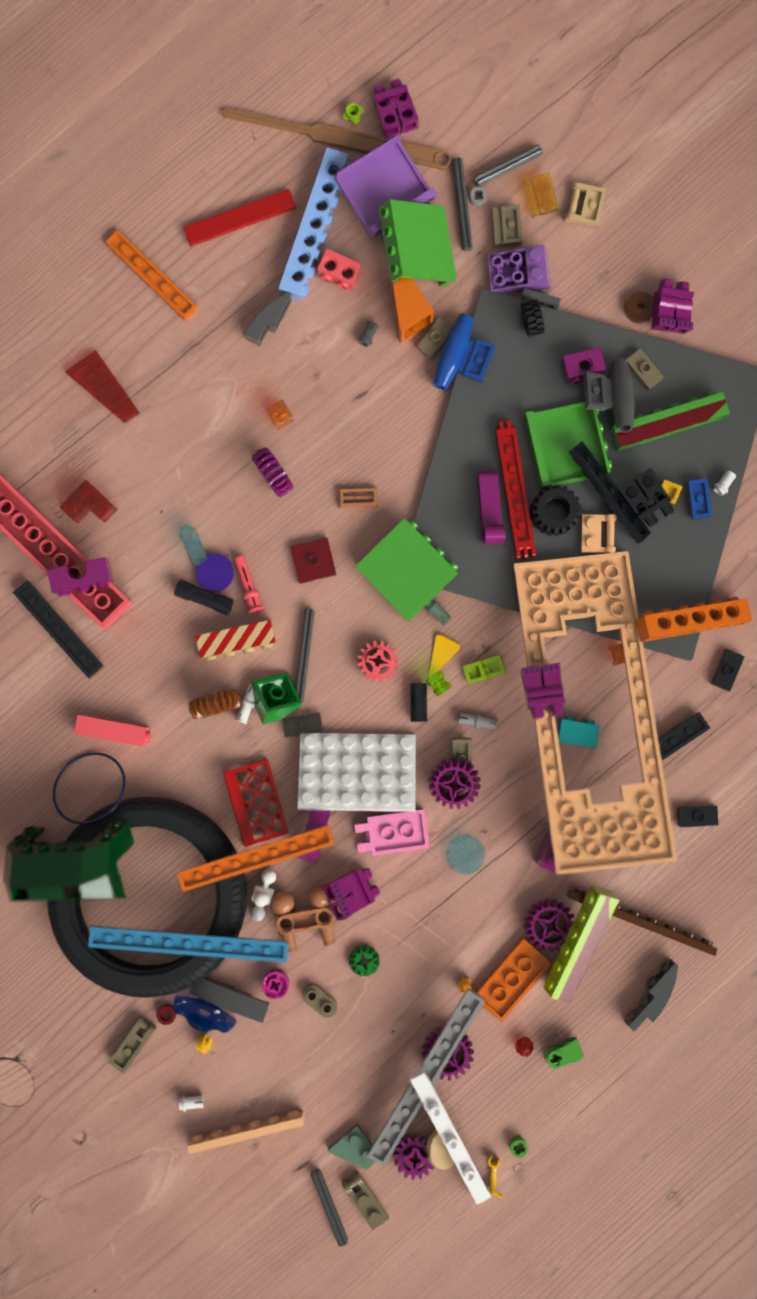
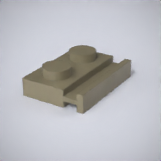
M520 205L492 207L494 246L522 245Z

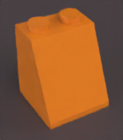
M400 278L393 283L392 297L399 341L403 343L433 323L434 310L413 279Z

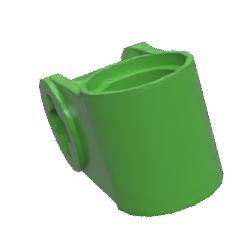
M572 1037L547 1048L544 1058L549 1066L558 1069L583 1059L584 1055L577 1037ZM553 1054L557 1055L555 1061L552 1060Z

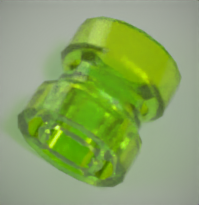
M441 670L426 680L429 686H433V693L436 697L452 687L449 681L443 679L444 674Z

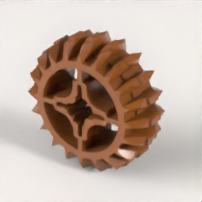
M230 689L193 699L188 703L189 712L193 719H200L237 709L241 706L240 694H238L236 689Z

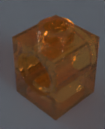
M283 399L266 409L277 430L294 421Z

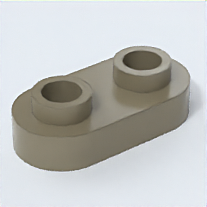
M310 984L305 987L303 1000L311 1008L325 1018L332 1017L336 1013L337 1002L333 997L316 984ZM309 993H315L316 997L310 998ZM329 1005L331 1009L326 1011L324 1006Z

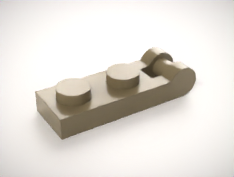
M142 1016L108 1062L123 1074L157 1028L153 1024H148ZM139 1028L146 1031L144 1036L137 1032Z
M357 1172L353 1175L354 1178L344 1181L342 1186L371 1229L374 1230L387 1221L389 1216L362 1175ZM359 1185L361 1188L355 1191L354 1187Z

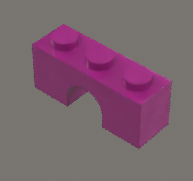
M102 557L85 561L87 572L80 579L73 577L72 570L68 566L47 570L52 593L59 595V597L71 595L70 592L78 590V593L89 591V587H108V583L114 582L109 559Z

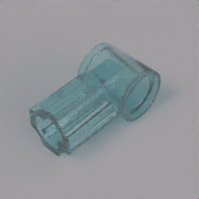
M183 526L179 530V537L184 544L191 564L193 566L200 565L208 559L200 541V535L192 526ZM193 533L192 538L187 540V535Z

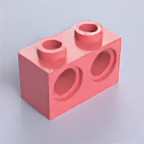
M326 249L317 270L318 276L323 281H332L344 290L350 289L353 291L362 271V266L357 261ZM334 265L335 268L333 270H327L326 266ZM346 272H350L352 276L350 278L343 277V274Z

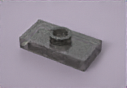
M320 713L282 719L285 738L299 736L300 734L323 732Z

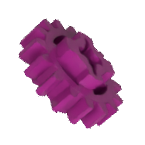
M409 1134L407 1141L401 1138V1145L397 1144L396 1146L397 1151L394 1152V1158H396L394 1165L399 1166V1173L404 1171L405 1178L411 1175V1179L414 1180L415 1176L418 1175L419 1179H422L423 1173L427 1176L429 1175L428 1168L434 1169V1166L428 1161V1152L422 1151L420 1148L421 1146L426 1150L425 1136L418 1139V1134H415L414 1138H411ZM415 1150H416L417 1156H416V1159H415V1163H413V1159H412V1158H413V1156H414V1154H415Z

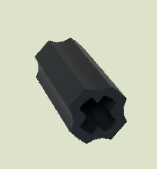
M410 683L411 722H427V683Z

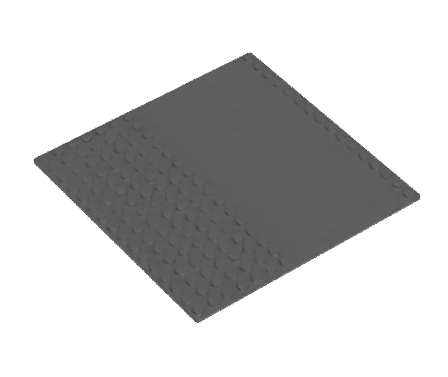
M487 289L481 290L473 317L474 321L469 341L479 339L494 344L496 348L482 382L464 377L459 370L457 372L414 520L418 526L416 530L421 535L425 533L432 540L430 542L431 546L434 549L438 546L445 553L443 558L447 562L451 560L458 567L456 571L459 574L442 590L519 612L513 568L515 563L597 555L580 553L581 515L616 514L608 507L606 501L588 479L560 486L562 488L564 486L568 487V491L573 490L575 492L573 495L579 498L578 504H581V515L574 527L565 534H560L559 536L552 534L549 536L546 532L541 533V529L534 526L535 522L531 520L536 557H532L531 551L528 550V558H524L523 551H520L521 559H516L495 429L499 428L498 420H502L503 426L506 427V419L510 418L511 426L515 425L530 514L531 504L541 490L524 415L528 411L535 413L585 402L584 379L583 382L578 384L566 383L561 365L563 356L601 347L606 367L603 374L610 379L612 362L619 358L627 359L641 348L664 376V379L648 391L630 369L635 399L634 416L639 414L647 416L651 414V411L661 408L663 411L669 409L668 406L678 402L682 405L687 403L688 399L694 397L701 399L705 397V394L713 391L724 393L730 414L717 421L616 451L610 429L615 426L612 408L599 411L597 416L598 420L602 421L603 424L602 437L603 440L607 441L608 446L606 451L607 458H610L612 462V469H610L611 472L608 476L618 489L634 478L636 480L637 476L651 467L661 484H663L665 479L683 486L676 503H671L674 509L673 513L665 517L662 511L658 509L654 514L659 522L651 527L642 520L651 533L639 544L630 536L628 530L620 523L616 516V522H614V547H616V552H629L639 618L642 617V613L653 611L655 614L659 613V610L671 608V611H673L677 607L688 605V608L702 602L708 605L757 430V367L543 305L540 306L543 313L545 331L543 334L528 337L521 315V303L526 301L501 293L491 292ZM579 364L581 370H588L587 365ZM497 470L505 542L497 545H483L477 472ZM725 470H729L736 475V478L728 487L727 494L723 496L718 495L713 490L714 484L719 482ZM708 479L712 517L691 520L687 481ZM558 501L546 503L545 512L550 519L561 521L565 518L566 510L562 503ZM601 522V547H606L607 522ZM594 617L565 620L566 626L621 641L620 630L596 632ZM700 632L643 642V647L691 661L694 657Z

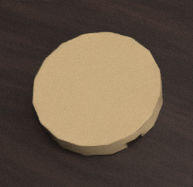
M435 1130L429 1137L426 1146L429 1156L427 1157L428 1161L436 1168L442 1170L449 1169L455 1163L438 1131Z

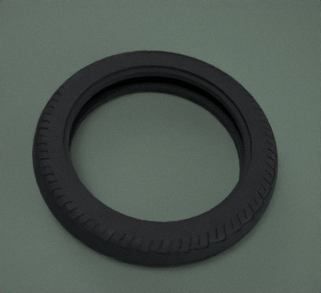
M136 797L121 800L114 811L107 817L95 823L79 824L65 841L66 843H73L79 840L92 842L100 832L108 827L109 823L120 821V823L129 822L130 828L157 827L174 832L194 845L207 863L237 854L227 835L209 817L187 804L161 797ZM115 803L96 811L84 821H91L103 816ZM244 873L215 882L216 909L207 935L239 936L247 903ZM80 900L47 901L53 934L69 962L91 982L117 994L141 998L174 994L206 978L225 959L221 957L185 955L175 961L160 965L129 963L113 956L104 948L88 947L90 931L82 915Z

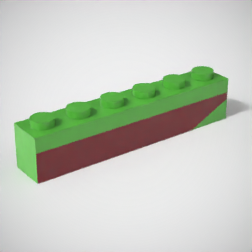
M713 391L705 394V397L698 399V397L688 399L687 403L680 405V402L668 406L669 409L663 411L661 408L655 409L647 416L643 414L634 416L633 429L629 432H619L616 423H614L615 426L610 429L616 451L727 417L730 411L724 393Z

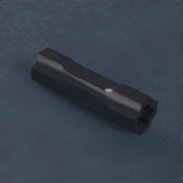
M181 579L178 581L174 591V596L196 602L227 616L234 603V599L201 589Z

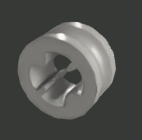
M482 187L472 189L469 199L470 203L475 207L483 206L487 198L486 190ZM478 193L481 194V195H482V197H481L482 200H480L479 198H478V200H476V199H475V194H477V196H478Z

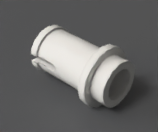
M725 470L719 482L714 484V492L721 496L727 494L728 487L736 478V475L729 470Z
M183 1095L182 1098H179V1109L186 1112V1109L204 1108V1102L196 1103L197 1101H203V1095L191 1097Z

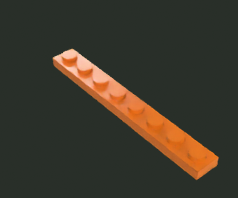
M326 825L179 871L177 876L182 892L322 849L334 845L335 842L330 826Z

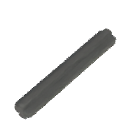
M537 144L474 177V181L480 187L541 156L543 150Z
M314 1170L311 1172L312 1181L338 1246H344L348 1243V1237L321 1170Z

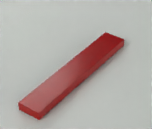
M290 189L190 224L185 226L184 230L192 247L294 210L296 205Z

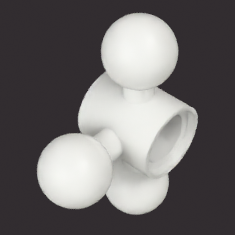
M265 869L261 873L263 885L256 884L251 901L256 906L250 911V916L254 921L263 920L266 914L263 907L266 905L270 906L275 889L269 888V885L276 880V873L272 869Z

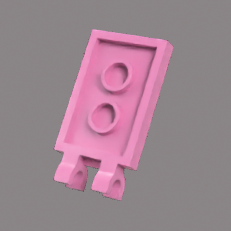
M418 809L415 812H397L367 817V823L354 824L355 833L366 831L367 842L356 843L358 852L371 850L372 856L429 848L424 809Z

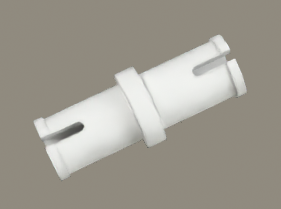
M251 684L248 685L244 699L240 701L241 707L235 718L236 721L247 724L250 712L255 707Z

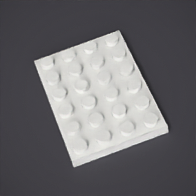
M300 733L298 810L415 812L416 735Z

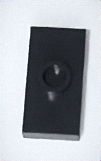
M725 649L711 685L730 692L745 656Z
M717 806L677 808L679 827L719 825Z

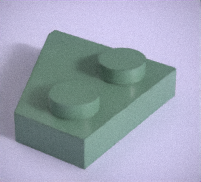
M358 1124L328 1148L329 1153L366 1170L375 1163V1161L367 1157V1153L373 1143Z

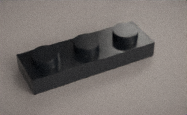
M697 712L658 738L661 760H664L710 729V726L700 712Z

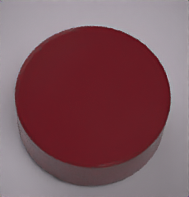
M171 1004L162 1005L156 1013L157 1020L163 1025L171 1024L177 1016V1011Z

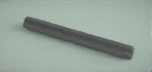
M459 157L452 160L462 249L469 251L472 250L473 244L463 161Z
M313 609L304 610L295 689L302 703L304 702L315 614Z

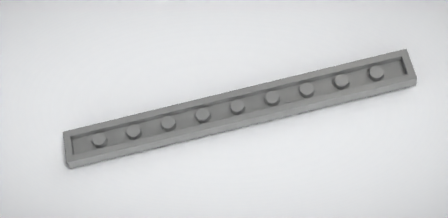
M469 988L465 991L421 1064L432 1085L435 1084L485 1001V997ZM412 1082L408 1085L367 1153L368 1158L383 1167L422 1105V1101Z

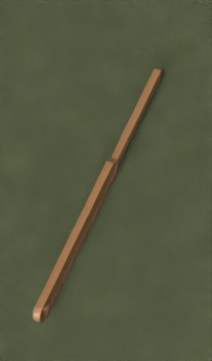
M228 108L223 110L225 118L310 136L313 142L367 154L372 147L376 145L380 147L387 139L319 123L306 126ZM401 142L414 164L445 170L451 165V155L446 151ZM439 156H446L449 162L446 165H440L437 162V158Z

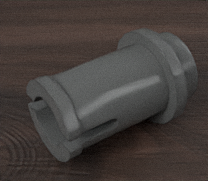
M367 321L362 335L358 337V342L362 346L369 347L373 343L372 338L378 329L376 323L372 326L373 322Z

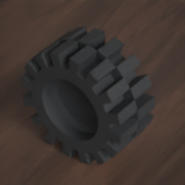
M534 299L522 302L521 315L527 336L543 334L545 326L539 301Z

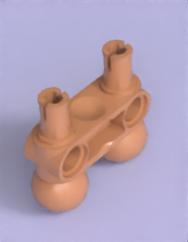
M324 884L315 885L310 889L308 899L312 904L311 906L294 909L295 900L290 893L280 891L273 895L270 906L275 913L278 934L283 936L284 941H289L288 953L297 950L294 933L321 929L324 945L327 946L335 943L332 928L335 924V918L330 906L332 903L328 902L321 887ZM325 911L330 916L326 919H322L319 916V914ZM289 919L291 924L284 926L281 920Z

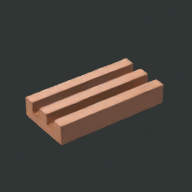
M377 487L339 488L340 508L378 507ZM374 492V495L343 496V493ZM374 500V502L344 503L343 501Z

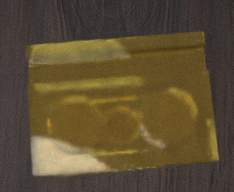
M550 172L533 176L529 179H523L522 183L531 217L559 210Z

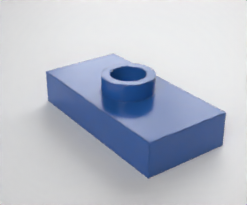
M708 479L687 481L691 520L712 517Z

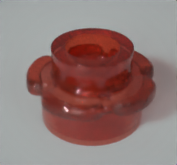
M523 1037L516 1042L515 1048L521 1056L529 1057L532 1054L534 1045L530 1038Z

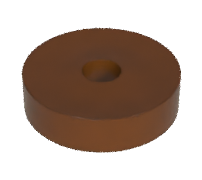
M646 292L633 293L625 303V315L634 323L647 322L653 314L654 298ZM637 305H641L643 310H639Z

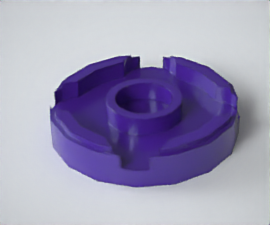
M209 554L198 562L196 578L204 589L211 592H220L232 583L234 568L225 556Z

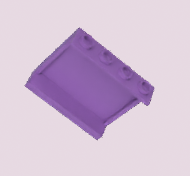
M401 134L396 137L394 135L390 136L380 147L378 145L372 147L367 155L356 157L351 165H343L336 171L335 181L371 239L382 233L379 207L389 199L428 204L437 195L433 187L431 189L428 187L400 142Z

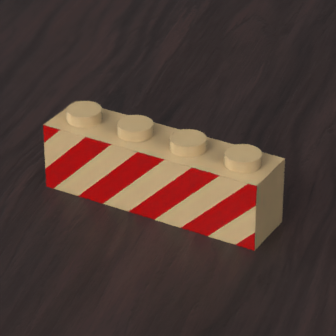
M272 620L195 636L200 659H205L206 662L217 660V656L224 655L227 658L236 656L235 652L243 651V654L255 652L254 648L262 647V650L273 648V644H277Z

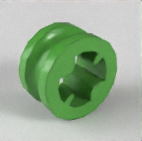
M514 1137L510 1142V1150L513 1156L521 1158L527 1154L528 1146L522 1137ZM519 1143H521L522 1147L524 1148L519 1149V1151H516V1148L514 1146H518Z

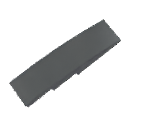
M207 977L195 984L191 992L192 995L261 1023L264 1021L270 1003L252 997V994L234 989V986Z

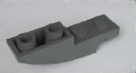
M671 959L669 962H664L660 967V972L647 981L645 988L650 994L640 1000V1005L636 1010L628 1013L625 1023L634 1032L647 1017L654 1022L665 1008L675 986L678 965Z

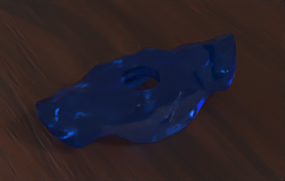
M179 995L174 998L175 1013L185 1017L189 1025L196 1030L202 1032L219 1030L222 1033H226L237 1023L235 1018L223 1011L219 1006L201 998ZM200 1009L210 1012V1015L203 1016L200 1013Z

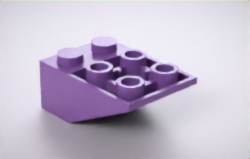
M544 244L488 254L491 292H523L524 288L533 291L551 289L548 255Z

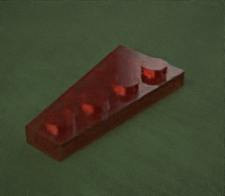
M96 350L65 371L68 376L124 424L140 414Z

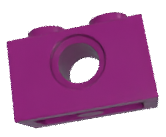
M601 347L566 355L561 360L566 383L578 384L583 382L586 372L603 374L606 370ZM579 364L587 365L588 370H581Z

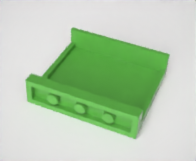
M389 199L379 207L391 282H395L400 278L439 281V286L446 287L457 280L444 206Z
M586 402L535 413L533 411L525 413L524 421L540 490L546 489L551 485L554 487L555 485L561 486L588 480L569 453L571 449L582 441L607 475L611 472L612 462L610 458H607L606 454L608 450L607 441L603 440L601 433L603 432L602 421L598 420L597 416L599 411L586 409Z
M404 518L355 567L409 622L459 573L456 571L458 567L451 560L447 562L443 558L445 553L438 546L434 549L430 544L432 540L425 533L421 535L416 530L418 528L416 523L412 519L407 521Z

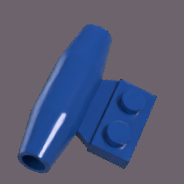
M459 314L441 350L432 384L438 389L447 390L458 370L464 377L482 382L496 347L494 344L479 339L469 341L474 319L467 314Z

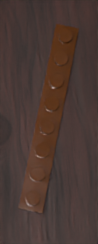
M575 888V890L569 889L566 896L583 904L586 891ZM617 904L612 914L614 917L713 956L717 953L718 949L712 945V941L705 938L701 940L695 939L694 934L685 930L683 933L676 931V927L667 923L665 926L658 924L659 920L649 916L647 919L640 917L641 913L629 909V912L622 910L623 906Z

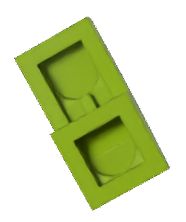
M501 655L463 666L468 684L507 673Z

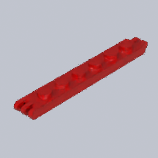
M510 418L506 419V427L503 426L502 420H498L499 428L495 430L516 559H521L520 551H523L524 558H528V550L531 551L532 557H536L515 425L511 426Z

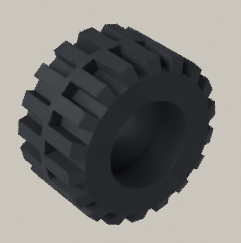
M551 485L537 494L531 504L530 514H532L531 520L535 522L534 526L541 529V533L546 532L549 536L552 534L559 536L560 534L567 533L578 522V518L581 515V504H578L579 498L573 495L575 493L573 490L568 491L566 486L562 488L560 485H555L554 487ZM558 501L562 503L566 510L565 518L561 521L550 519L545 512L547 502Z

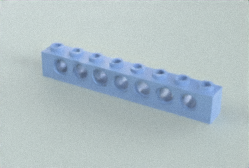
M326 148L279 285L280 295L289 293L292 299L302 301L303 296H307L309 290L307 283L309 278L312 279L314 276L315 268L313 266L315 261H318L320 258L321 250L319 248L321 243H325L327 232L325 231L327 226H330L332 223L333 215L331 213L333 208H337L339 197L337 196L339 191H341L335 181L336 175L329 173L337 171L343 165H351L347 153ZM326 188L332 189V191L329 193H326L323 190ZM321 205L326 206L324 210H318L317 208ZM313 223L320 224L318 228H313L311 225ZM308 240L315 242L311 246L305 244ZM301 258H307L308 262L300 263L299 260ZM296 275L303 277L300 281L293 280Z

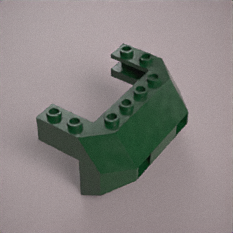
M113 821L109 823L108 827L100 832L92 842L79 840L73 843L61 841L56 844H49L48 841L35 842L34 840L45 831L44 827L35 828V826H29L19 836L14 837L13 841L6 846L3 882L10 902L126 898L116 862L134 844L129 822L120 823V821Z

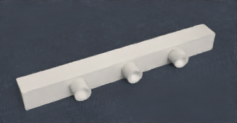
M421 1065L408 1072L410 1081L476 1204L478 1205L491 1198L488 1188L423 1066Z

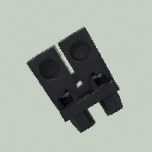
M652 467L637 476L636 480L634 478L619 489L639 519L644 520L649 527L659 522L654 514L658 509L662 511L665 517L674 512L670 502L671 498L655 475Z

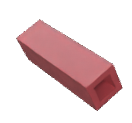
M77 715L74 734L142 747L146 746V743H149L151 739L150 727Z

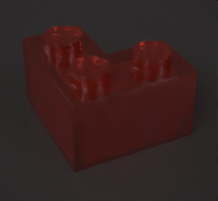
M87 480L60 506L78 524L90 511L106 523L118 510Z

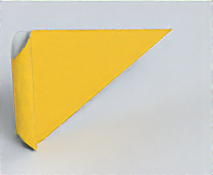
M441 634L436 636L428 681L459 651V643Z

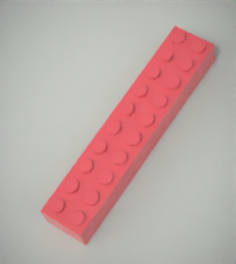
M0 473V529L47 575V570L68 566L71 568L75 579L84 577L87 572L85 561L90 559ZM113 582L108 583L109 586L104 588H97V586L89 587L90 590L87 592L78 593V590L70 592L71 595L69 597L101 628L106 630L134 603Z

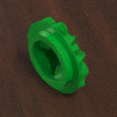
M360 945L354 948L349 956L350 968L353 973L360 977L370 976L379 967V955L371 946ZM362 953L366 959H372L367 962L366 969L363 964L358 963L361 961Z

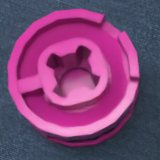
M279 969L270 970L266 973L262 981V991L266 997L274 1000L284 997L290 984L288 975Z

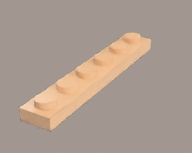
M291 1111L286 1116L279 1117V1115L269 1117L266 1121L260 1122V1120H255L246 1126L235 1125L230 1130L222 1131L219 1129L211 1132L210 1135H195L188 1143V1152L191 1154L303 1126L305 1122L304 1112Z

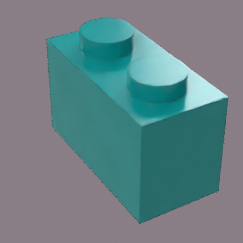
M565 716L564 719H559L558 741L596 748L600 725H595L593 720L584 719L582 723L577 722L575 717Z

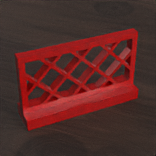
M268 759L223 772L244 847L289 833ZM265 764L267 773L264 778L255 775L254 771L257 766ZM245 771L250 774L245 784L237 780L236 772ZM252 776L262 780L257 791L247 786ZM264 782L271 785L272 792L269 797L259 792ZM245 788L255 792L250 803L242 797ZM257 794L267 799L262 809L252 804ZM269 800L277 805V811L274 816L264 811ZM251 806L261 811L256 821L248 818L247 812ZM262 813L272 817L267 828L257 823ZM275 819L282 823L284 831L275 833L270 830ZM256 825L266 830L261 838L254 839L252 831Z

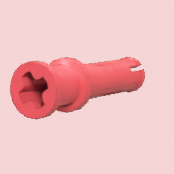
M245 556L234 558L233 561L235 562L244 590L243 599H246L249 609L247 611L248 614L263 611L264 606H261L258 596L260 593L254 587Z

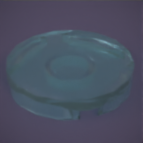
M468 835L455 838L448 846L446 853L447 861L451 868L457 873L464 875L473 874L478 871L485 859V851L482 844L474 837Z

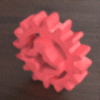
M374 641L373 646L367 643L368 649H361L363 656H358L362 660V662L358 663V666H363L360 673L366 672V679L372 676L373 682H375L376 678H379L380 682H383V677L390 679L389 673L395 674L396 672L393 670V667H398V664L394 663V661L398 660L399 657L393 656L396 650L390 651L391 645L388 644L385 647L384 641H381L380 645H377V642ZM377 649L376 654L372 656L367 655L371 650ZM384 650L390 655L391 661L384 657ZM377 656H380L381 660L385 663L376 667L375 662L369 659H377ZM365 662L370 663L373 667L372 673L367 669ZM389 667L385 673L379 674L380 669Z

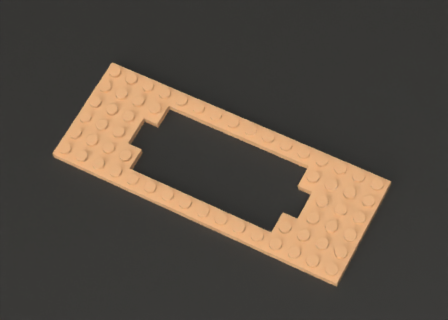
M629 552L515 563L513 568L527 667L540 665L541 668L542 665L547 664L544 638L565 636L567 634L565 620L594 617L596 632L620 630L643 783L620 786L621 802L592 805L589 789L565 791L556 720L551 715L550 707L543 708L545 717L534 720L556 875L677 861L643 642L640 641L635 621L639 616Z

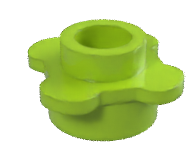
M348 103L346 105V112L343 113V119L353 121L354 124L360 123V116L364 113V108L356 103Z

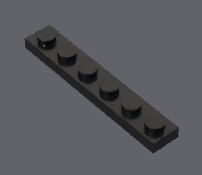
M583 441L569 451L572 459L579 465L584 475L591 481L596 491L600 493L608 507L613 510L620 523L625 526L637 544L644 541L650 535V530L639 519L638 515Z
M25 581L13 592L89 679L104 667L102 662L30 581Z

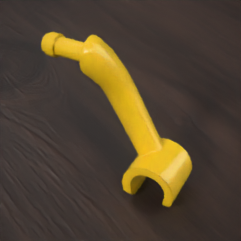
M491 1153L487 1157L488 1164L491 1167L489 1192L491 1196L494 1194L501 1199L503 1195L495 1191L496 1167L499 1166L500 1160L498 1157L495 1162H491L493 1158Z

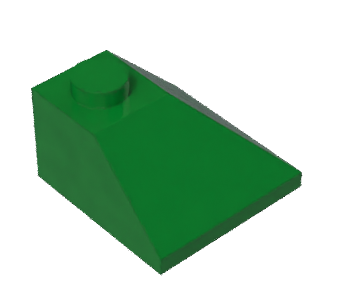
M288 672L252 681L255 707L262 724L281 720L302 705Z

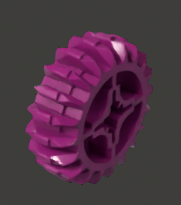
M268 448L259 449L252 455L254 464L277 496L286 495L293 489L291 480Z
M450 757L449 763L443 759L441 762L442 766L436 764V770H432V776L429 777V782H431L429 789L433 790L431 792L432 796H437L436 802L443 800L442 806L445 807L449 803L450 809L453 808V805H457V808L460 809L461 803L467 807L468 801L473 803V796L477 797L479 795L477 790L481 789V785L478 784L481 782V778L477 776L478 770H473L474 765L470 764L467 766L468 760L466 759L463 763H460L459 757H457L456 762H453V758ZM454 770L452 775L444 776V778L441 777L445 772ZM461 771L465 773L470 779V782H468L467 779L461 778L459 772ZM455 776H457V786H455V790H453V780H455ZM440 785H443V787L448 788L450 791V795L446 794L441 789ZM468 789L466 793L456 796L458 791Z
M547 898L545 899V905H543L542 901L539 900L538 908L532 904L531 907L534 911L527 910L526 913L530 918L524 917V921L529 923L523 925L525 930H529L525 933V936L531 937L529 939L531 944L536 942L535 948L538 949L542 945V951L546 952L548 946L550 952H554V946L561 950L560 944H564L568 936L569 929L574 921L570 920L574 918V915L568 914L570 908H564L565 904L563 902H560L557 906L556 899H553L552 904H550V900ZM554 910V913H551L548 917L540 915L544 911ZM560 913L565 922L564 930L557 925ZM535 921L542 925L539 937L535 933ZM544 922H546V923H547V922H548V923H551V922H552V924L554 925V927H555L556 929H554L553 927H552V928H551V927H548V929H546L547 926L545 925ZM551 934L560 935L553 940H545Z
M440 1027L437 1028L438 1034H435L433 1031L430 1032L432 1039L429 1037L425 1038L428 1044L422 1045V1049L425 1050L421 1053L422 1057L425 1058L441 1032ZM467 1034L462 1037L452 1057L447 1062L453 1066L444 1067L440 1074L441 1080L444 1079L445 1075H447L449 1081L452 1079L451 1075H455V1078L458 1079L459 1072L465 1075L464 1068H471L468 1062L474 1061L473 1057L470 1056L474 1054V1049L470 1048L473 1044L472 1041H468L469 1036ZM462 1046L464 1053L459 1062L455 1055L459 1051L458 1048Z

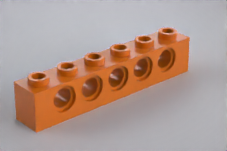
M738 597L727 599V602L715 600L710 602L709 605H705V602L694 604L691 608H688V605L677 607L673 611H671V608L659 610V613L655 614L653 611L642 613V617L635 621L640 641L646 642L744 625L753 620L747 598L739 599Z

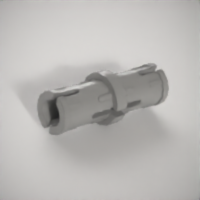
M463 712L459 714L461 718H459L458 724L475 726L476 729H479V727L494 731L497 729V725H494L498 723L497 718Z

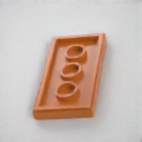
M522 936L475 992L485 997L483 1006L503 1022L552 965V962Z

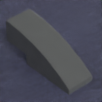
M286 293L280 296L256 316L244 334L246 340L260 346L268 330L273 333L276 332L292 302L291 294Z

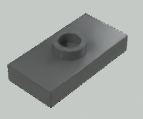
M524 288L521 296L522 300L530 301L537 299L539 305L553 309L558 308L561 298L548 295L545 291L539 290L536 292Z

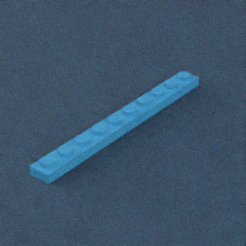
M91 926L88 947L287 963L289 941Z

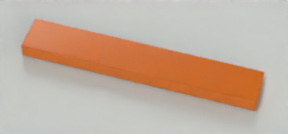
M118 229L104 241L184 321L198 309V306Z

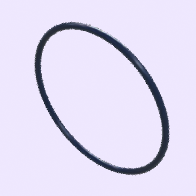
M91 752L74 758L63 767L53 786V803L57 812L65 820L75 824H91L107 817L114 811L123 797L126 785L124 770L115 758L105 753ZM100 755L111 759L119 767L123 779L122 791L115 805L106 814L91 821H75L66 817L58 808L55 796L56 786L62 773L73 762L86 756Z

